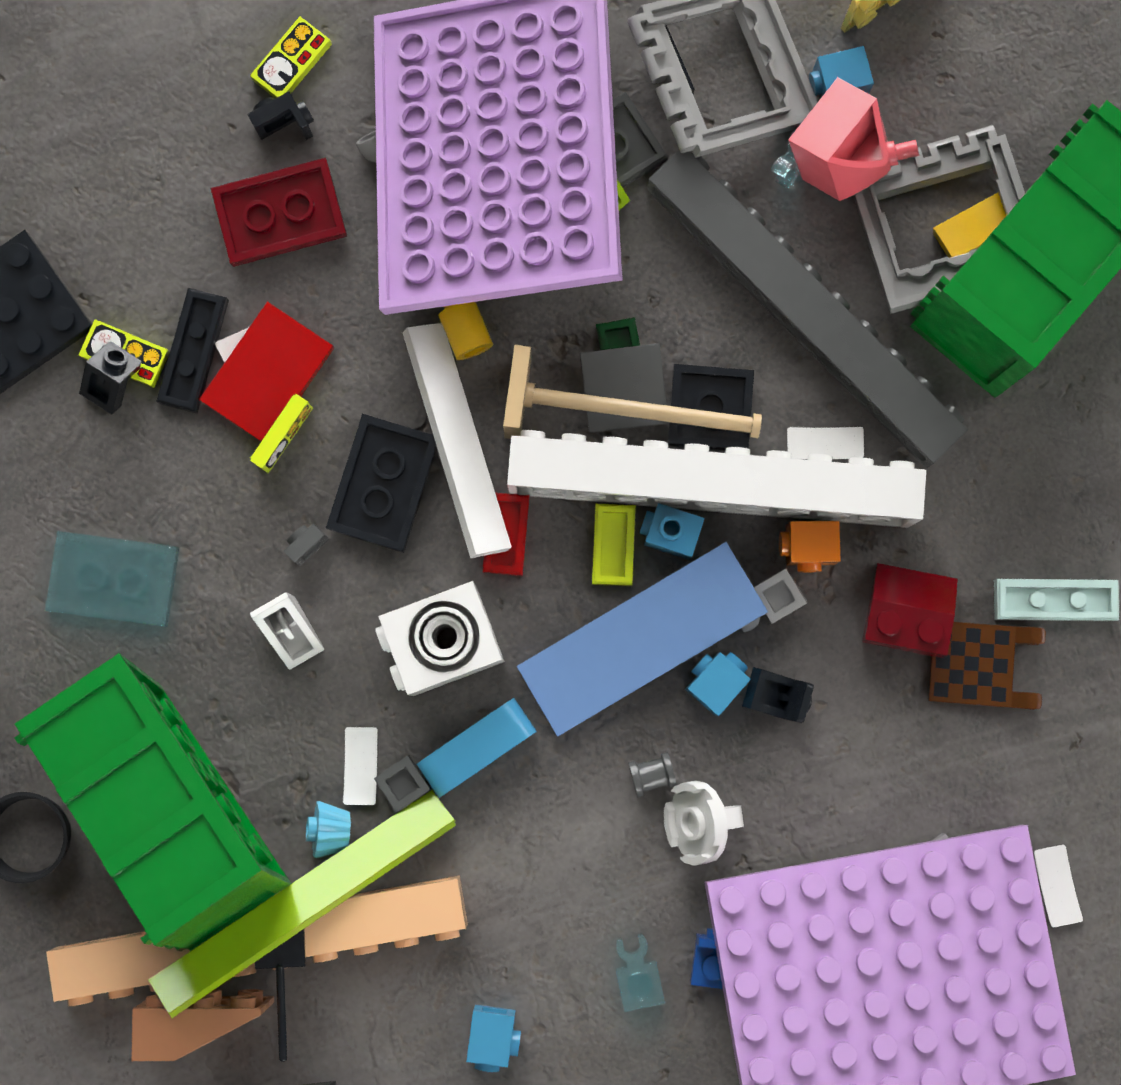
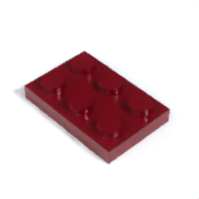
M326 157L211 188L232 267L348 237Z

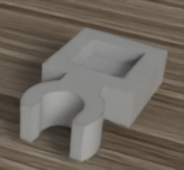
M787 568L754 587L768 610L766 615L771 624L808 603ZM761 617L742 627L743 632L751 631L757 627Z

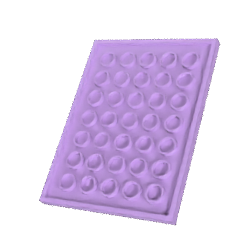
M457 0L374 16L379 310L384 315L622 281L607 0Z
M1028 825L1012 826L704 882L740 1085H1027L1076 1075Z

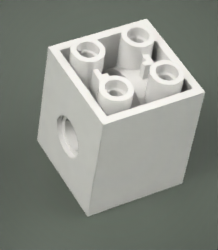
M473 581L378 616L382 625L375 628L383 651L392 652L396 665L390 667L394 683L398 690H406L407 695L416 696L505 662L480 594ZM445 628L455 629L457 634L455 644L448 649H441L437 643L439 632Z

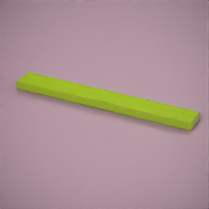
M433 790L429 791L148 979L149 983L171 1018L175 1017L455 827L454 818Z

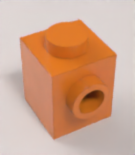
M839 521L789 522L786 525V532H780L779 534L780 556H786L787 566L797 565V572L800 573L822 572V565H835L841 562Z

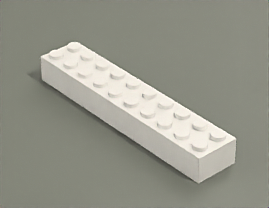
M522 430L520 436L511 435L507 486L509 494L530 495V497L657 507V504L660 503L675 509L908 528L923 520L926 470L915 469V463L909 461H890V466L873 465V459L852 457L849 458V463L832 462L833 456L826 454H809L808 459L803 460L791 459V452L778 450L767 451L766 456L750 455V449L742 447H727L725 453L709 452V446L703 444H685V448L682 450L668 448V442L646 440L643 446L627 445V439L620 437H603L602 443L586 442V436L581 434L565 433L562 434L561 439L545 438V432Z

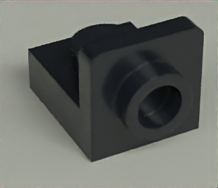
M108 342L86 361L79 394L112 415L122 406L127 381L140 369L141 360L115 343Z

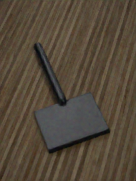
M305 928L255 962V969L276 968L279 1060L281 1062L287 1060L284 968L306 966Z

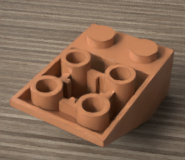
M215 989L171 1018L155 992V995L147 996L145 1001L133 1008L131 1061H176L261 1016L274 1003V996H263V990L243 989L238 991L237 996H222V990Z

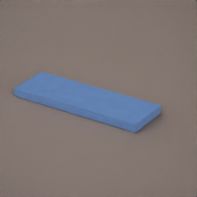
M725 542L516 667L556 735L559 736L766 614L768 610L729 545Z

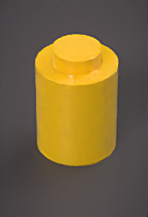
M476 302L443 306L444 310L438 316L456 360H465L477 356L493 346Z

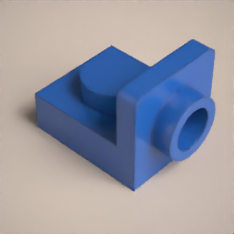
M707 928L706 934L696 933L690 984L723 989L713 929Z

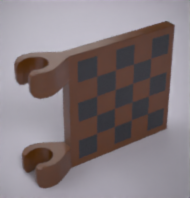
M954 622L947 656L944 658L931 656L928 701L1030 710L1040 709L1042 706L1041 694L1012 691L1015 643L1027 645L1044 644L1046 640L1045 629Z

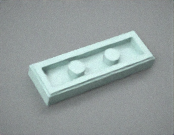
M995 579L994 620L1118 621V580Z

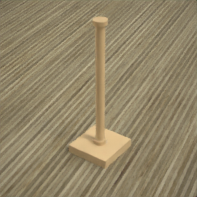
M514 345L503 424L504 437L507 439H511V435H521L525 407L532 408L533 404L750 433L752 438L759 437L762 414L753 413L752 417L535 388V383H529L531 347Z

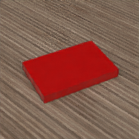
M267 301L199 400L259 441H262L292 396L297 394L301 397L334 350V346Z

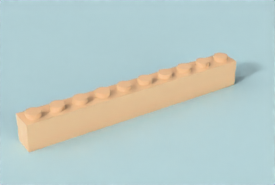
M460 875L353 895L305 928V957L313 956V962L318 963L337 959V952L353 949L354 955H364L379 951L378 944L394 942L395 948H403L419 944L418 937L435 934L436 941L460 937L459 930L466 929L468 925ZM145 931L58 946L46 952L53 1001L67 1000L68 1006H77L93 1002V995L108 992L109 999L122 998L133 995L135 987L149 985L150 992H155L148 979L189 953L190 950L177 951L175 947L167 949L165 946H154L153 943L150 945L144 944L140 938L146 935ZM255 962L234 977L256 973Z

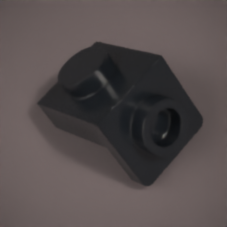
M289 91L276 99L271 97L260 101L255 105L254 111L247 114L261 140L295 121L306 140L313 137L309 124L314 122L311 113L304 101L301 100L296 103Z
M753 667L750 676L751 680L748 683L742 707L781 719L803 723L806 714L811 708L814 685Z

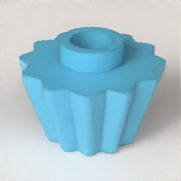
M321 801L316 802L314 817H307L306 841L312 842L314 858L338 853L349 846L350 812Z

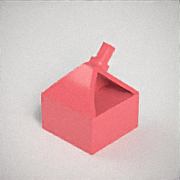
M838 77L788 139L802 180L838 201L851 197L877 182L891 170V166L899 165V160L919 156L916 140L895 144L894 141L888 142L877 98Z

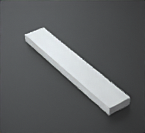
M442 323L407 327L403 332L404 340L470 558L505 552L512 546Z

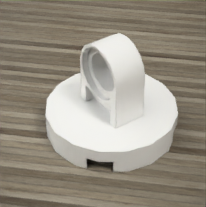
M691 781L674 786L671 792H675L672 802H666L664 807V827L670 846L679 847L684 855L680 859L686 864L696 866L716 861L724 851L728 830L744 826L741 805L724 807L716 791L704 782Z

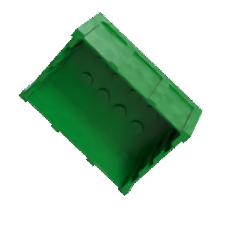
M1108 100L1100 108H1097L1093 103L1083 113L1088 122L1085 124L1081 119L1077 120L1071 127V131H1068L1060 140L1066 147L1062 149L1057 144L1048 155L1054 161L1028 189L1013 209L950 281L944 276L941 277L935 284L941 292L933 287L919 303L921 307L917 306L911 313L916 320L910 327L994 398L1013 386L1040 364L1121 269V111Z
M120 653L15 723L16 728L20 732L19 735L14 737L16 742L23 746L28 744L55 786L57 793L69 808L110 877L113 878L144 927L146 935L140 938L144 944L150 945L153 943L157 947L165 946L167 949L175 947L177 951H183L184 949L192 951L292 884L163 687Z

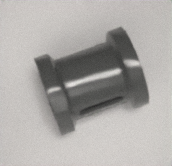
M668 752L662 753L659 759L639 764L635 761L628 762L637 798L644 796L645 791L669 786L673 789L674 786H677Z

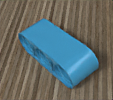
M512 698L416 765L438 798H440L537 731L516 699Z

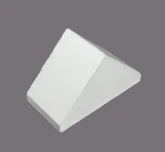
M286 592L250 613L252 619L289 670L324 650L322 643L295 596Z

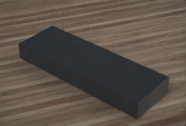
M188 288L156 400L158 404L198 414L201 403L199 399L204 392L216 349L215 343L218 341L229 302L227 297Z

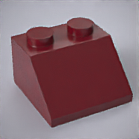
M877 563L862 642L938 658L946 657L955 617L958 579Z

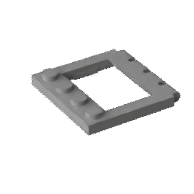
M660 0L641 5L636 15L627 20L637 47L650 46L640 54L652 83L665 82V84L657 87L655 91L667 120L680 119V121L673 123L670 128L681 153L693 151L695 158L797 129L818 103L776 0ZM733 8L775 110L770 112L763 110L731 119L727 124L707 129L665 25Z
M993 125L965 133L967 145L963 147L958 135L926 145L929 157L923 158L921 149L918 147L919 156L899 160V165L891 166V170L884 177L853 195L890 314L920 306L919 303L933 287L941 292L935 284L942 276L950 281L978 248L954 257L934 260L929 264L912 269L900 270L894 253L896 246L885 212H881L878 200L992 168L996 179L995 184L1005 214L1007 215L1025 195V191L1006 135L997 136Z

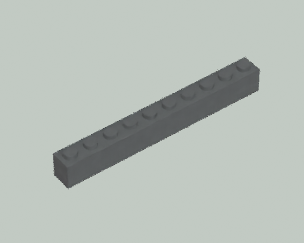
M678 150L649 178L647 191L926 469L933 465L968 431L962 424L964 422L963 416L951 405L947 404L944 406L934 396L936 391L933 386L921 376L916 378L905 367L907 362L904 357L894 348L887 349L877 339L879 335L875 328L864 319L859 321L849 311L850 305L842 295L836 291L830 293L820 283L822 281L820 274L810 264L805 263L802 265L792 255L794 250L791 245L780 235L774 237L764 227L766 223L763 217L751 207L746 209L736 199L738 195L734 188L723 179L718 181L708 171L710 167L702 156L695 158L693 152L681 153Z

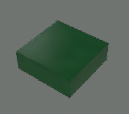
M635 317L596 324L600 350L640 346Z

